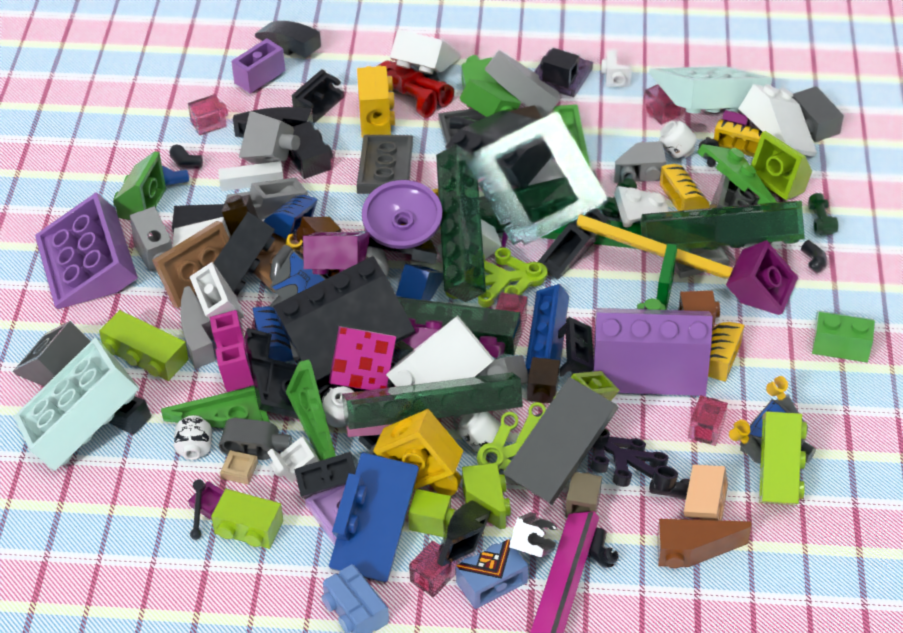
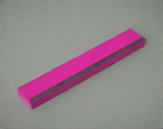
M595 511L568 514L530 633H564L599 520Z

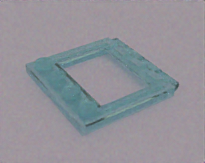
M557 111L474 152V159L467 162L476 180L484 176L486 177L478 184L488 202L498 199L491 207L501 225L509 221L511 222L504 230L512 245L522 241L525 246L577 219L579 214L585 215L608 202V198ZM542 136L579 201L532 224L496 159Z

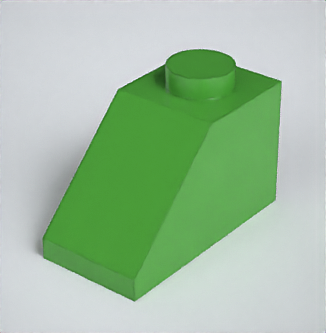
M469 79L459 98L461 102L486 117L502 110H516L521 104L502 85Z

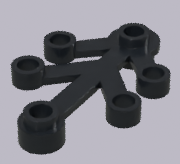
M605 428L591 448L593 456L590 468L598 473H605L608 470L609 459L605 456V451L613 455L615 471L612 481L617 486L627 487L630 485L632 473L628 470V465L650 477L655 489L661 492L671 491L676 486L678 472L667 466L668 455L663 452H646V443L641 439L610 437L609 430Z

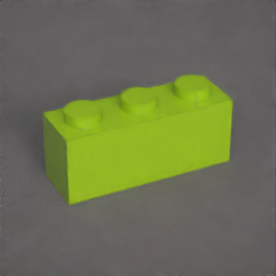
M121 310L99 330L102 344L112 355L126 360L132 366H138L148 371L154 377L159 376L169 381L189 360L185 341Z
M766 411L762 416L759 503L795 506L799 504V499L804 498L805 485L804 481H800V469L805 468L806 453L801 451V439H806L807 423L802 421V414Z

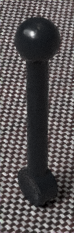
M201 479L193 482V488L196 491L193 529L190 531V537L193 540H198L202 536L199 529L202 491L206 488V484Z

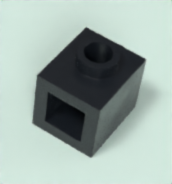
M552 48L548 55L544 56L541 60L542 80L569 88L578 75L579 55Z

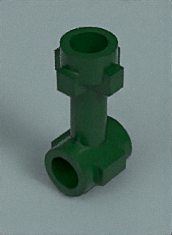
M626 178L622 183L619 182L617 184V187L637 189L636 182L630 178ZM604 196L600 202L599 210L610 217L619 218L620 213L615 196L613 198Z
M821 193L811 195L808 201L809 210H814V213L817 215V219H814L813 222L814 232L820 235L837 233L838 220L836 217L828 216L825 208H828L829 202Z

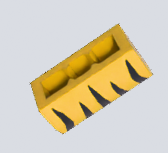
M720 119L715 127L714 139L719 142V147L737 148L745 155L754 157L762 131L758 128Z
M669 164L661 166L660 186L682 217L709 209L710 204L681 165Z
M723 322L712 328L708 377L726 382L742 343L744 324Z

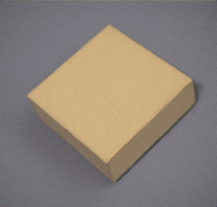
M230 450L220 471L221 479L249 485L258 464V457Z

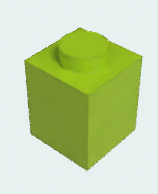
M416 489L408 511L409 530L444 537L449 521L455 513V509L451 508V496Z

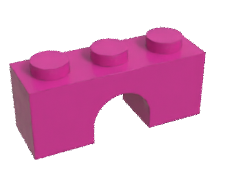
M237 310L211 316V328L217 349H215L217 362L226 392L254 385L245 336Z

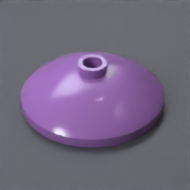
M410 180L391 181L377 187L366 198L362 208V222L366 232H369V236L377 243L396 249L412 248L427 242L436 234L442 222V205L438 196L429 187L419 182Z

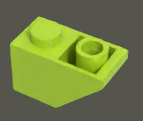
M497 463L462 467V488L465 504L473 500L491 512L487 522L499 529H505L506 516H511L509 498L503 497V492H506V480L504 474L499 475Z

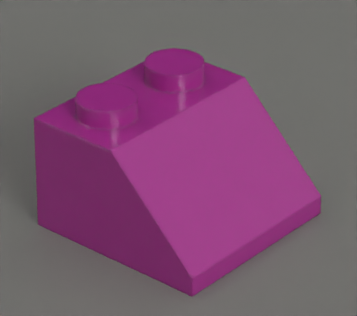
M315 232L303 236L304 269H312V274H329V269H339V272L365 260L369 243V232Z
M766 240L742 249L726 286L742 304L780 315L786 307L798 276Z

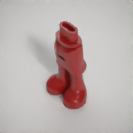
M386 60L379 64L386 66L387 76H392L393 89L402 94H408L417 100L416 110L420 116L429 118L434 114L437 104L441 107H446L452 102L454 88L446 82L425 77L422 72L416 71L411 67L410 69L399 67L396 65L397 62Z

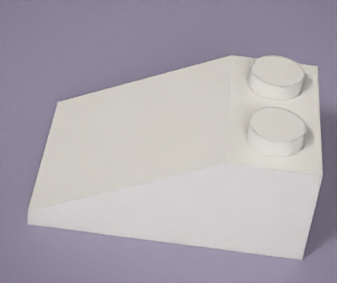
M398 29L390 58L397 62L396 65L399 67L410 69L412 65L419 67L418 71L432 75L433 71L443 72L460 58V53L441 39Z
M753 84L738 109L762 132L767 131L803 155L815 157L817 151L800 104L792 98L793 94L782 87L775 89L768 84H765V86Z
M457 315L396 363L386 375L418 413L426 409L432 412L492 363L494 358Z

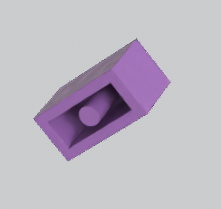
M267 38L231 61L234 83L248 93L254 92L285 71L283 48Z

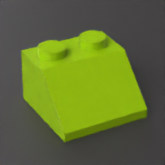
M767 131L762 132L751 163L758 177L768 189L785 200L804 193L812 174V169L806 157Z

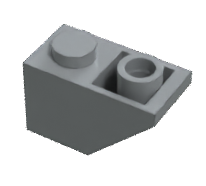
M662 141L638 142L615 161L614 183H622L626 178H630L635 182L660 181L661 166L666 165Z

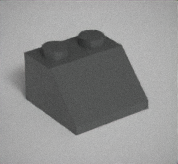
M68 321L45 333L13 372L17 376L45 386L91 341L71 321Z

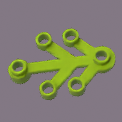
M505 247L498 248L495 251V261L499 265H508L515 269V271H507L486 261L484 254L476 251L469 255L470 267L480 269L489 275L464 279L457 274L450 275L444 283L445 294L449 298L459 299L465 295L468 288L492 285L489 289L481 290L478 293V304L481 307H491L494 304L495 298L503 290L505 300L508 303H517L529 286L535 287L543 284L548 272L546 266L542 263H525L512 257L511 251ZM519 281L516 285L508 286L510 282Z
M540 402L530 405L528 410L529 416L516 442L505 447L504 444L510 431L518 426V417L513 412L504 413L501 417V426L493 442L487 443L479 449L477 453L478 465L492 464L487 462L486 456L489 453H494L497 456V461L494 463H497L498 471L500 469L505 471L511 462L508 458L516 455L542 417V415L534 416L532 409L540 407L543 410V415L546 411L545 406ZM512 416L515 419V423L512 426H507L504 423V419Z

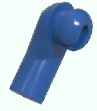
M162 165L165 185L189 182L187 170L172 171Z

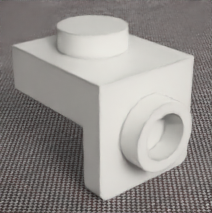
M607 50L606 59H602L601 74H606V87H629L631 66L617 65V50Z
M303 436L280 454L274 449H270L267 452L272 459L270 463L272 470L279 477L284 475L292 482L297 480L294 469L320 461L308 440Z

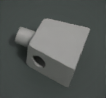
M250 111L239 157L253 164L285 162L288 158L289 150H297L299 148L300 138L298 135H293L294 128L280 120Z
M154 206L130 215L134 246L150 271L156 270L152 260L172 248L171 239Z

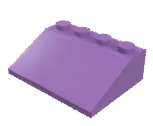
M97 192L35 234L53 302L57 309L117 293L138 279L116 209Z
M596 308L593 372L602 371L620 390L618 393L706 396L713 316L709 311Z

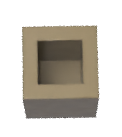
M575 472L573 474L566 499L565 517L573 513L592 511L597 513L602 476L586 472Z

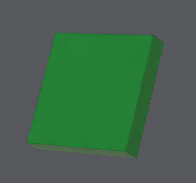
M668 243L656 297L661 304L665 305V310L668 307L673 285L678 249L677 245Z

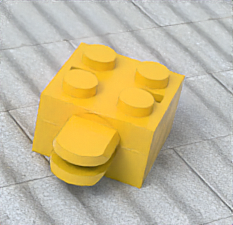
M376 65V67L366 66L357 68L362 138L364 135H391V126L395 125V113L390 111V109H394V93L389 92L393 91L392 76H387L386 66Z
M429 409L383 428L373 452L380 457L417 465L419 472L414 490L430 484L439 494L453 496L457 492L462 476L456 468L463 449Z

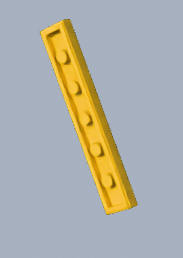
M579 214L576 223L578 228L664 258L666 244ZM677 249L676 262L723 279L730 277L732 267Z

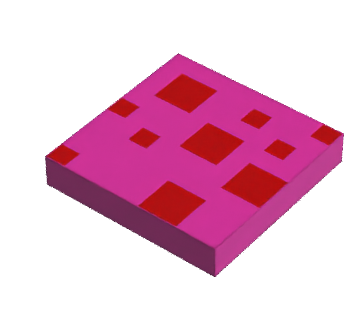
M339 326L329 383L386 393L388 376L386 374L390 371L396 336Z

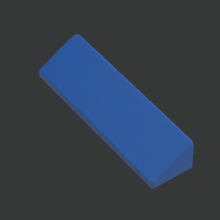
M561 284L536 291L526 358L528 375L532 357L560 360L561 363L564 337L558 338V330L566 323L569 295Z

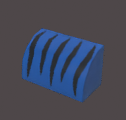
M307 195L295 196L265 218L264 222L275 229V234L287 239L289 234L295 235L297 233L302 217H313L318 199Z
M269 306L252 308L256 330L272 334L268 358L282 362L294 360L290 341L279 323L274 308Z

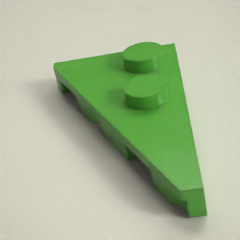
M706 144L701 145L697 151L701 157H712L718 162L716 166L718 171L726 175L742 191L752 190L760 198L757 203L771 214L776 215L781 206L758 177L755 168L749 165L744 158L742 151L737 148L730 149Z
M310 360L301 361L296 367L286 394L321 461L336 455Z
M254 386L161 408L163 421L178 423L188 416L202 417L211 427L224 428L226 421L230 418L270 422L267 412L258 408Z

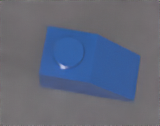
M405 264L396 296L404 298L403 303L419 307V303H429L444 280L446 273L423 265Z

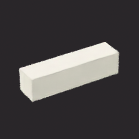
M281 161L218 169L221 191L251 188L252 183L283 179Z

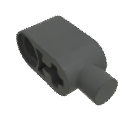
M230 418L225 423L219 442V449L226 455L232 450L255 455L258 457V460L270 459L267 453L270 449L282 452L292 444V436L278 434L279 429L277 426L267 421Z

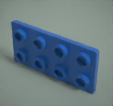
M361 453L355 475L348 474L332 533L337 539L329 563L330 569L341 571L352 564L355 565L364 578L384 583L388 582L419 472L417 465Z

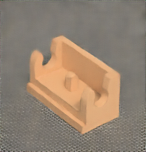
M692 466L684 507L685 517L700 518L702 520H722L728 489L725 466Z

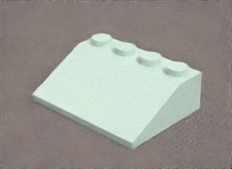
M728 66L649 68V74L674 104L686 108L688 113H701V109H705L707 112L718 113L721 108H725L727 111L739 112L738 108L753 84L761 86L768 84L771 86L772 77Z
M95 337L14 415V418L29 450L55 471L60 466L68 463L73 453L81 445L87 444L102 425L109 423L114 417L115 412L123 404L129 403L134 398L139 388L113 355Z

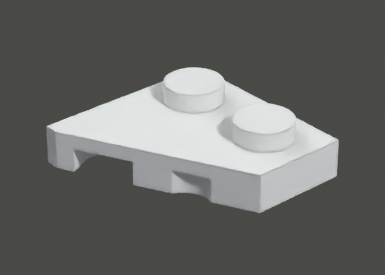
M618 186L614 192L624 227H631L633 222L639 221L641 224H647L650 221H662L669 214L664 195Z

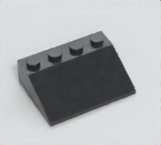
M502 110L461 128L453 135L445 148L459 167L525 189L571 135V131Z
M374 256L273 306L279 323L300 360H310L316 384L330 377L339 326L396 336L395 344L415 334L409 318Z

